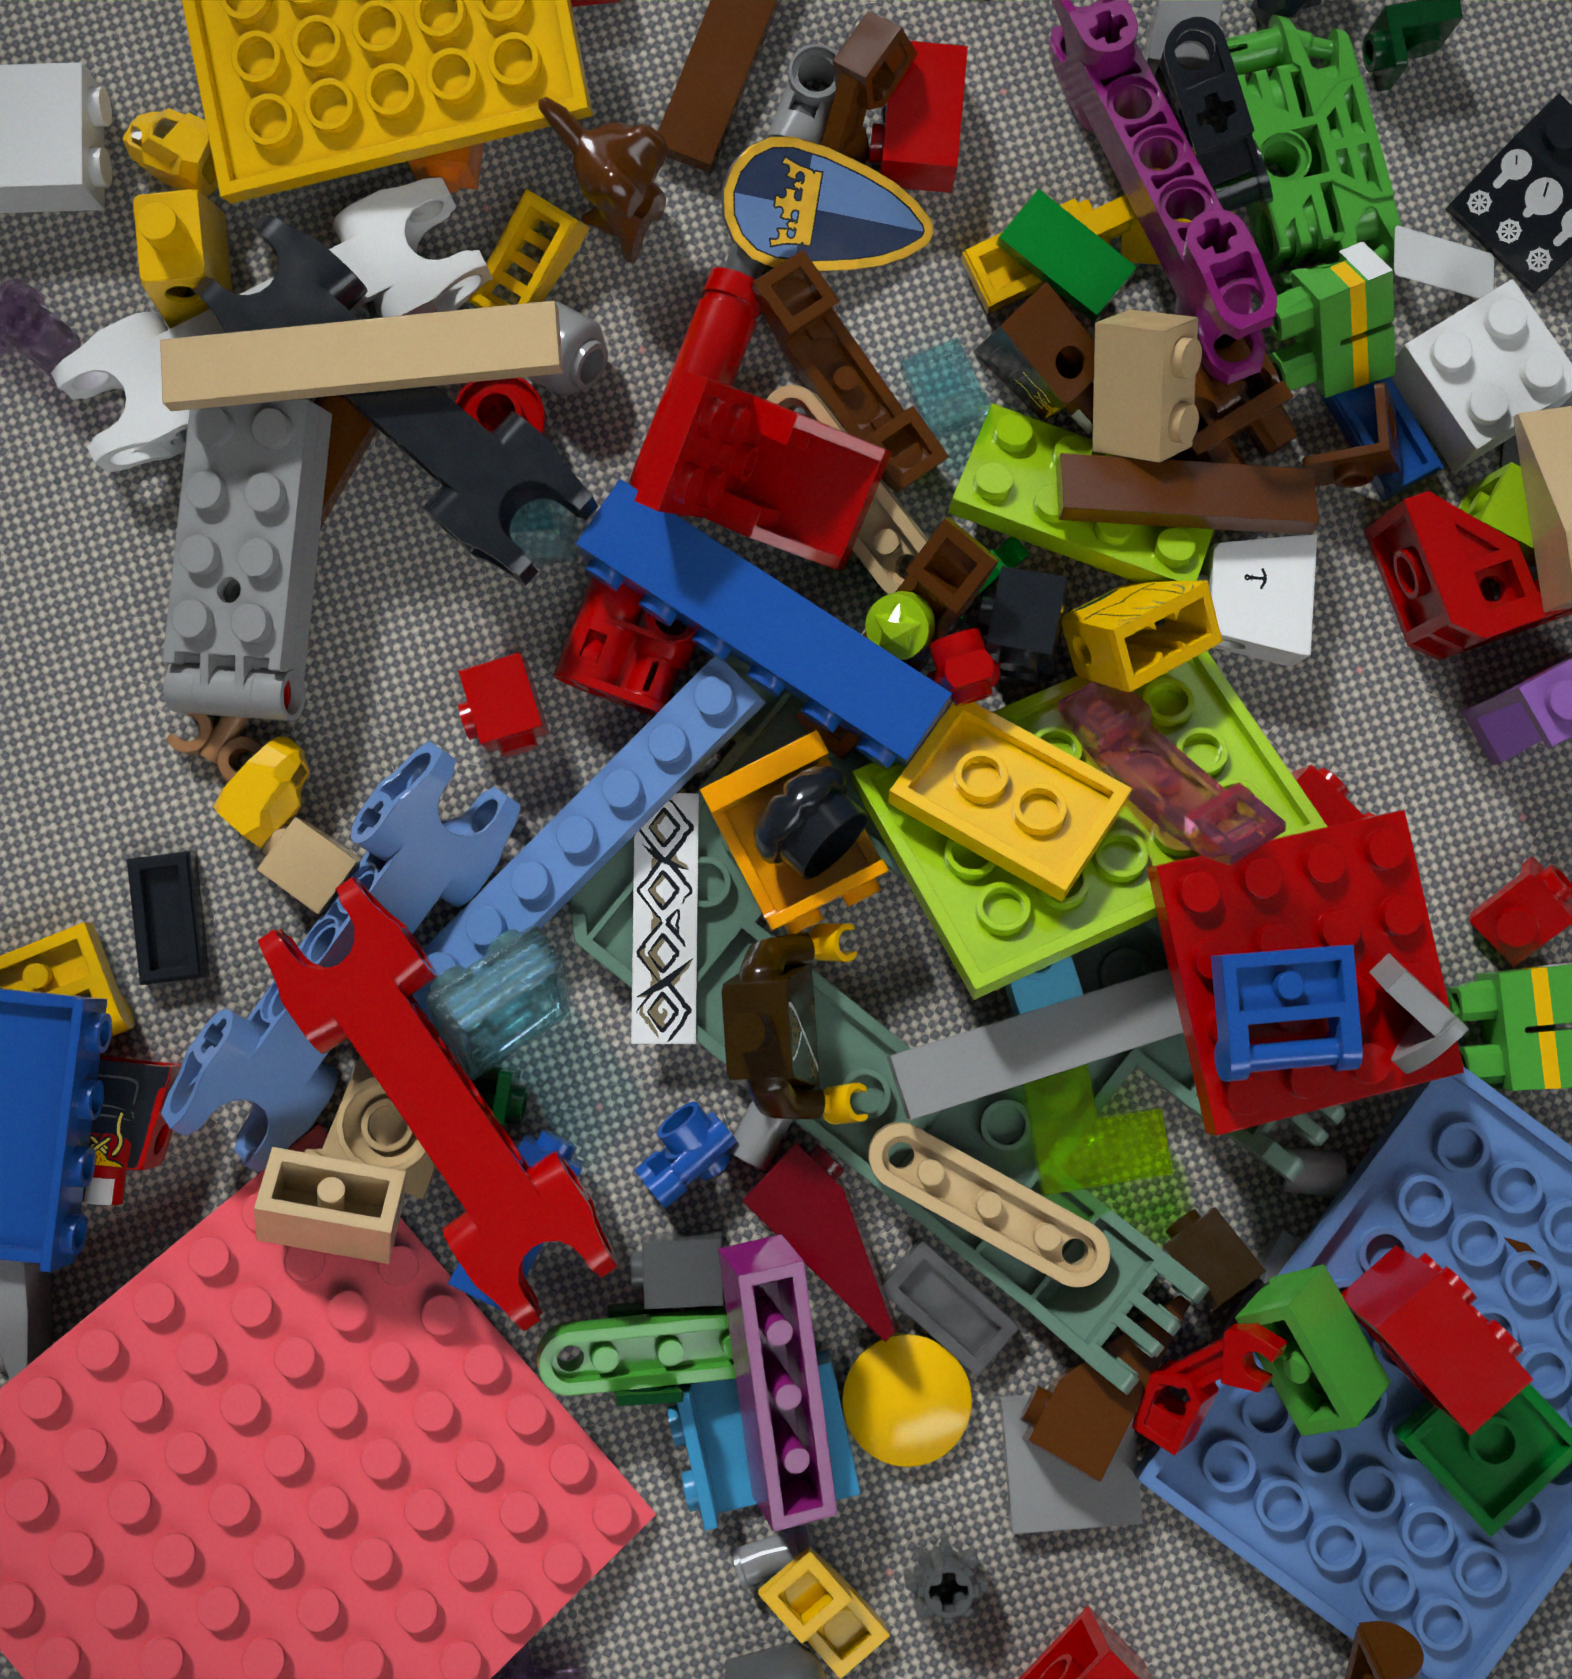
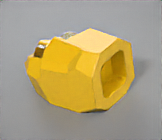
M168 108L161 112H148L138 115L130 123L122 138L127 152L135 162L159 181L179 190H199L206 197L217 189L218 182L204 119L189 112L185 115Z
M276 737L244 764L222 789L213 805V808L225 821L260 849H264L266 842L276 830L285 824L290 825L292 817L301 808V789L310 774L304 749L291 738Z

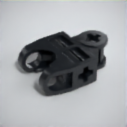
M1187 18L1179 22L1169 33L1160 61V71L1172 112L1212 188L1250 174V179L1215 192L1224 210L1231 212L1259 200L1263 206L1272 203L1273 194L1270 180L1259 147L1252 136L1255 130L1224 33L1214 21L1208 18ZM1183 44H1197L1206 52L1208 65L1199 70L1186 69L1177 61L1175 50ZM1209 111L1213 116L1220 115L1221 117L1220 125L1215 129L1211 125L1203 124L1204 115Z

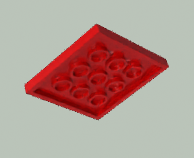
M1405 810L1384 813L1146 867L1207 1134L1218 1136L1464 1073L1457 1041L1432 1062L1409 1074L1403 1072L1391 1060L1396 1047L1415 1017L1386 992L1369 973L1390 953L1450 1009ZM1353 945L1363 1059L1360 1067L1355 1070L1336 1072L1329 1065L1250 1072L1246 1080L1222 1081L1217 1074L1214 1062V1050L1218 1041L1211 956ZM1328 1018L1248 1025L1249 1043L1258 1044L1324 1038L1329 1031Z

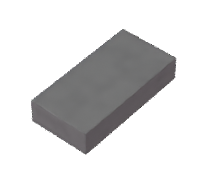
M921 1237L882 1281L887 1296L977 1377L1020 1328L1010 1316Z

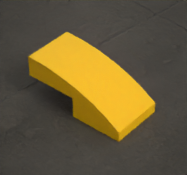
M810 1546L758 1589L762 1600L801 1644L807 1641L840 1679L890 1637L886 1623L873 1608Z

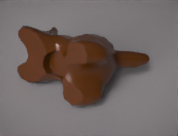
M548 97L539 99V110L574 155L573 168L583 196L594 204L590 211L581 216V221L584 224L599 228L605 234L617 237L620 241L623 258L628 262H635L640 254L649 226L652 222L661 219L665 209L666 196L654 181L666 159L667 142L653 127L643 123L637 126H630L612 121L592 130H587L566 107Z

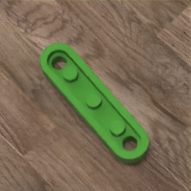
M726 1307L563 1322L550 1328L542 1336L536 1350V1362L542 1381L553 1392L566 1396L736 1379ZM567 1346L580 1348L578 1356L573 1360L563 1361L558 1358L559 1352Z

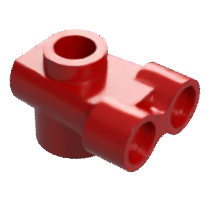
M979 628L960 631L929 644L936 670L930 671L926 677L952 693L951 702L954 701L955 707L970 704L993 695L992 688L999 680L1000 668L987 652Z

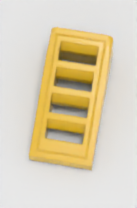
M526 189L486 263L493 279L487 281L472 293L467 301L478 308L510 305L492 293L497 284L500 283L521 297L518 304L543 302L578 251L590 227ZM541 221L557 230L552 241L535 231ZM527 241L545 252L540 263L521 252ZM512 263L533 274L528 285L506 272Z

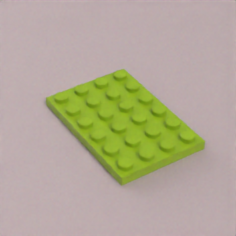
M1208 651L1132 692L1118 690L1080 678L1077 675L993 711V713L1132 788L1127 804L1063 902L888 803L889 790L905 769L898 763L893 762L890 768L886 769L873 762L852 771L853 787L973 1000L1157 917L1146 867L1327 827Z

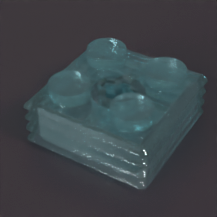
M529 926L522 932L512 929L502 933L489 945L487 955L466 969L463 966H455L440 974L432 983L431 992L428 993L426 1000L437 1031L471 1080H475L568 1017L572 1009L562 955H556L554 945H548L547 936H541L539 926Z

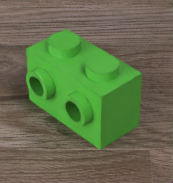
M1325 1264L1271 1277L1235 1317L1238 1324L1258 1323L1288 1341L1283 1355L1273 1363L1258 1352H1255L1264 1370L1274 1374L1271 1382L1302 1436L1358 1427L1391 1383Z

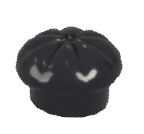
M813 766L787 780L781 789L782 794L774 795L767 802L765 809L757 819L754 830L756 849L765 862L778 864L784 861L805 880L819 876L836 863L856 842L868 822L869 814L846 794V776L843 772L832 766Z

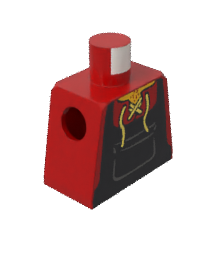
M100 1055L97 1080H101L103 1083L104 1100L98 1118L92 1120L89 1147H93L95 1150L96 1164L93 1178L90 1184L84 1188L82 1202L95 1205H121L124 1199L127 1170H147L161 1166L173 1133L161 1112L168 1092L181 1069V1063Z

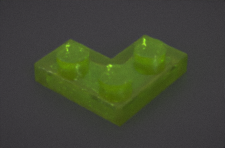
M1088 1064L1022 1085L1041 1194H1057L1173 1174L1162 1109L1155 1107L1097 1117Z

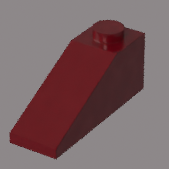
M795 1143L748 1193L742 1202L776 1235L782 1234L804 1260V1263L886 1342L897 1331L898 1325L850 1191L838 1179L846 1170L818 1143L811 1151L803 1145Z

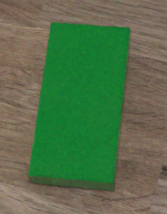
M1039 188L999 235L996 244L1041 281L1047 282L1056 293L1093 322H1095L1133 276L1137 266Z

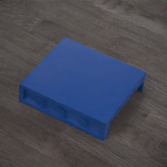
M0 988V1260L39 1263V1271L52 1272L75 1263V1255H78L83 1249L87 1236V1218L84 1214H81L83 1191L93 1178L96 1164L95 1150L93 1147H89L92 1120L98 1118L104 1100L103 1083L101 1080H97L100 1054L107 1050L112 1035V1019L110 1014L106 1013V998Z

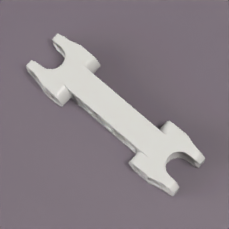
M442 177L421 179L407 185L379 190L349 205L335 217L333 227L341 244L329 250L356 274L368 290L350 310L358 319L454 311L471 297L472 293L487 281L493 279L479 250H465L440 260L425 259L417 254L418 243L424 233L447 219L456 208ZM274 277L240 295H250L262 291L270 285ZM211 309L169 330L161 315L155 312H141L130 315L97 331L85 344L64 358L51 372L58 388L63 390L72 400L91 398L112 389L125 391V410L119 420L108 429L97 434L87 446L94 462L106 472L121 471L151 461L169 459L185 451L190 410L171 412L162 403L160 340L225 333Z

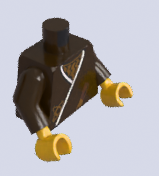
M818 923L813 927L810 935L804 931L759 940L746 951L740 972L723 983L721 993L727 1076L730 1082L747 1087L748 1094L756 1108L767 1117L818 1120L823 1115V1118L832 1125L862 1122L868 1118V1114H855L850 1104L851 1094L867 1092V1087L864 1084L858 1082L830 1086L824 1091L820 1088L811 962L814 958L818 961L850 962L854 960L858 954L857 951L840 950L839 938L842 932L855 929V926L851 923Z

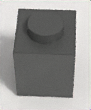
M723 1230L646 1234L642 1241V1251L631 1252L632 1291H644V1309L724 1306L725 1297L718 1248H723Z

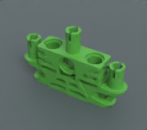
M1273 14L1269 19L1267 29L1225 38L1255 130L1252 133L1253 139L1259 147L1264 163H1273L1280 166L1287 176L1277 177L1267 170L1273 202L1263 206L1259 200L1246 205L1255 243L1267 272H1276L1282 262L1285 269L1297 267L1303 258H1305L1307 264L1325 260V264L1308 268L1319 272L1339 263V251L1363 241L1394 271L1395 227L1401 226L1364 81L1360 75L1348 34L1344 30L1333 28L1327 39L1314 37L1311 32L1296 29L1289 18ZM1308 56L1323 59V68L1316 69L1312 67ZM1273 68V72L1270 78H1268L1266 69ZM1253 72L1247 83L1244 74ZM1247 174L1245 176H1242L1240 178L1213 188L1214 192H1217L1229 186L1250 179L1251 176L1250 174ZM1280 272L1274 275L1273 286L1277 296L1292 289L1291 272Z

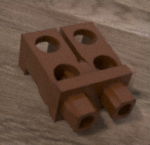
M1223 334L1214 343L1216 354L1225 361L1238 362L1250 355V349L1243 337L1236 340L1229 335ZM1266 352L1261 372L1228 385L1212 377L1203 363H1200L1195 378L1194 405L1199 413L1198 428L1193 438L1192 447L1174 455L1176 460L1247 465L1231 441L1244 432L1248 434L1263 459L1280 450L1298 436L1288 413L1283 407L1293 397V394L1284 380L1280 382L1278 374Z

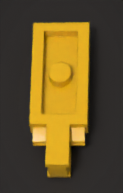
M1126 195L1096 209H1093L1089 199L1077 202L1076 198L1060 205L1110 246L1109 241L1130 231L1132 221L1136 219V215ZM1001 233L965 249L961 255V262L987 314L1036 292L1044 284L1043 281L996 245Z

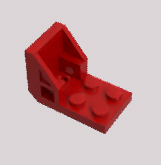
M683 370L634 501L658 512L705 518L753 540L827 567L844 571L892 451L752 393Z
M1430 491L1403 499L1364 530L1407 646L1438 661L1572 614V608L1549 612L1543 611L1539 579L1533 581L1517 541ZM1488 578L1498 583L1500 587L1499 598L1497 596L1494 597Z

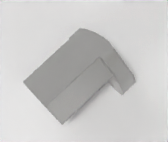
M1390 953L1369 972L1386 992L1415 1017L1391 1058L1406 1074L1412 1073L1432 1062L1468 1031L1469 1028Z

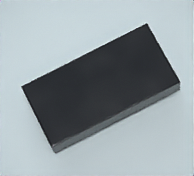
M184 851L127 859L140 985H154L210 977L197 852Z

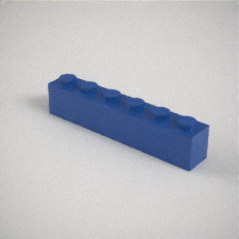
M619 479L575 543L589 561L584 570L600 583L616 592L623 583L643 596L638 605L663 624L671 626L673 621L678 619L696 631L691 640L718 660L724 662L729 654L733 655L751 667L746 676L773 696L779 697L785 689L805 703L800 710L801 713L818 726L831 733H834L838 725L860 739L855 748L876 764L889 769L892 763L896 762L906 768L951 706L952 693L676 514L658 512L635 502L638 490L622 479Z

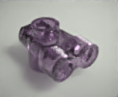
M20 279L7 280L0 287V354L15 351L26 356L46 373L51 374L64 358L81 347V339L65 322L45 307L44 297L39 290Z

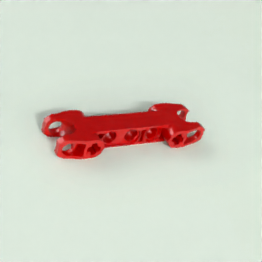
M351 877L335 888L339 895L338 899L350 916L354 926L353 946L350 953L339 964L332 967H323L311 962L302 953L295 941L290 936H287L282 929L277 931L273 929L257 940L273 974L282 1004L313 1047L320 1053L325 1054L349 1038L466 1210V1212L442 1228L443 1235L451 1251L473 1284L499 1305L516 1325L523 1331H526L541 1320L540 1316L543 1313L539 1306V1300L528 1284L523 1272V1257L534 1246L551 1241H559L570 1245L600 1278L618 1266L617 1256L603 1231L591 1195L565 1158L555 1150L533 1166H529L413 996L415 992L438 977L431 961L406 924L391 914L358 878Z

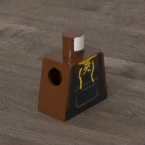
M1045 282L983 341L973 353L1038 418L1045 421L1064 408L1087 434L1093 431L1094 383L1092 381L1094 380L1095 341L1053 288Z

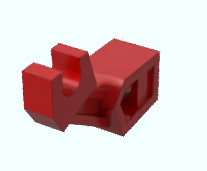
M1258 1323L1233 1324L1224 1331L1223 1338L1178 1361L1168 1360L1151 1373L1132 1428L1176 1456L1196 1437L1219 1392L1215 1381L1221 1379V1384L1260 1393L1270 1384L1274 1374L1256 1365L1253 1359V1352L1262 1354L1273 1363L1283 1355L1288 1341ZM1174 1386L1177 1389L1185 1388L1190 1400L1186 1403L1169 1392L1170 1387Z

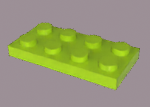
M991 404L952 497L948 511L949 514L1134 582L1197 581L1214 529L1059 520L1056 465L1060 454L1123 456L1092 451L1093 439L999 405Z

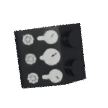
M1560 93L1508 142L1445 209L1532 294L1572 257V104Z

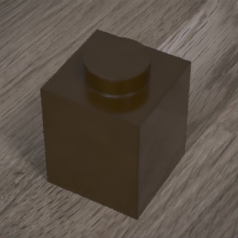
M1216 1207L1203 1216L1196 1209H1193L1175 1221L1165 1231L1170 1240L1162 1245L1163 1251L1210 1288L1200 1303L1212 1319L1265 1279L1266 1270Z

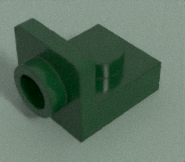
M1417 0L1388 5L1383 8L1365 35L1362 45L1363 63L1368 72H1373L1377 92L1392 89L1408 67V58H1420L1430 55L1443 46L1444 42L1463 18L1460 0Z

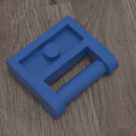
M1353 945L1211 956L1218 1041L1214 1050V1062L1217 1074L1222 1081L1246 1080L1250 1072L1329 1065L1336 1072L1355 1070L1360 1067L1363 1059ZM1328 1018L1329 1031L1324 1038L1258 1044L1249 1043L1248 1025Z

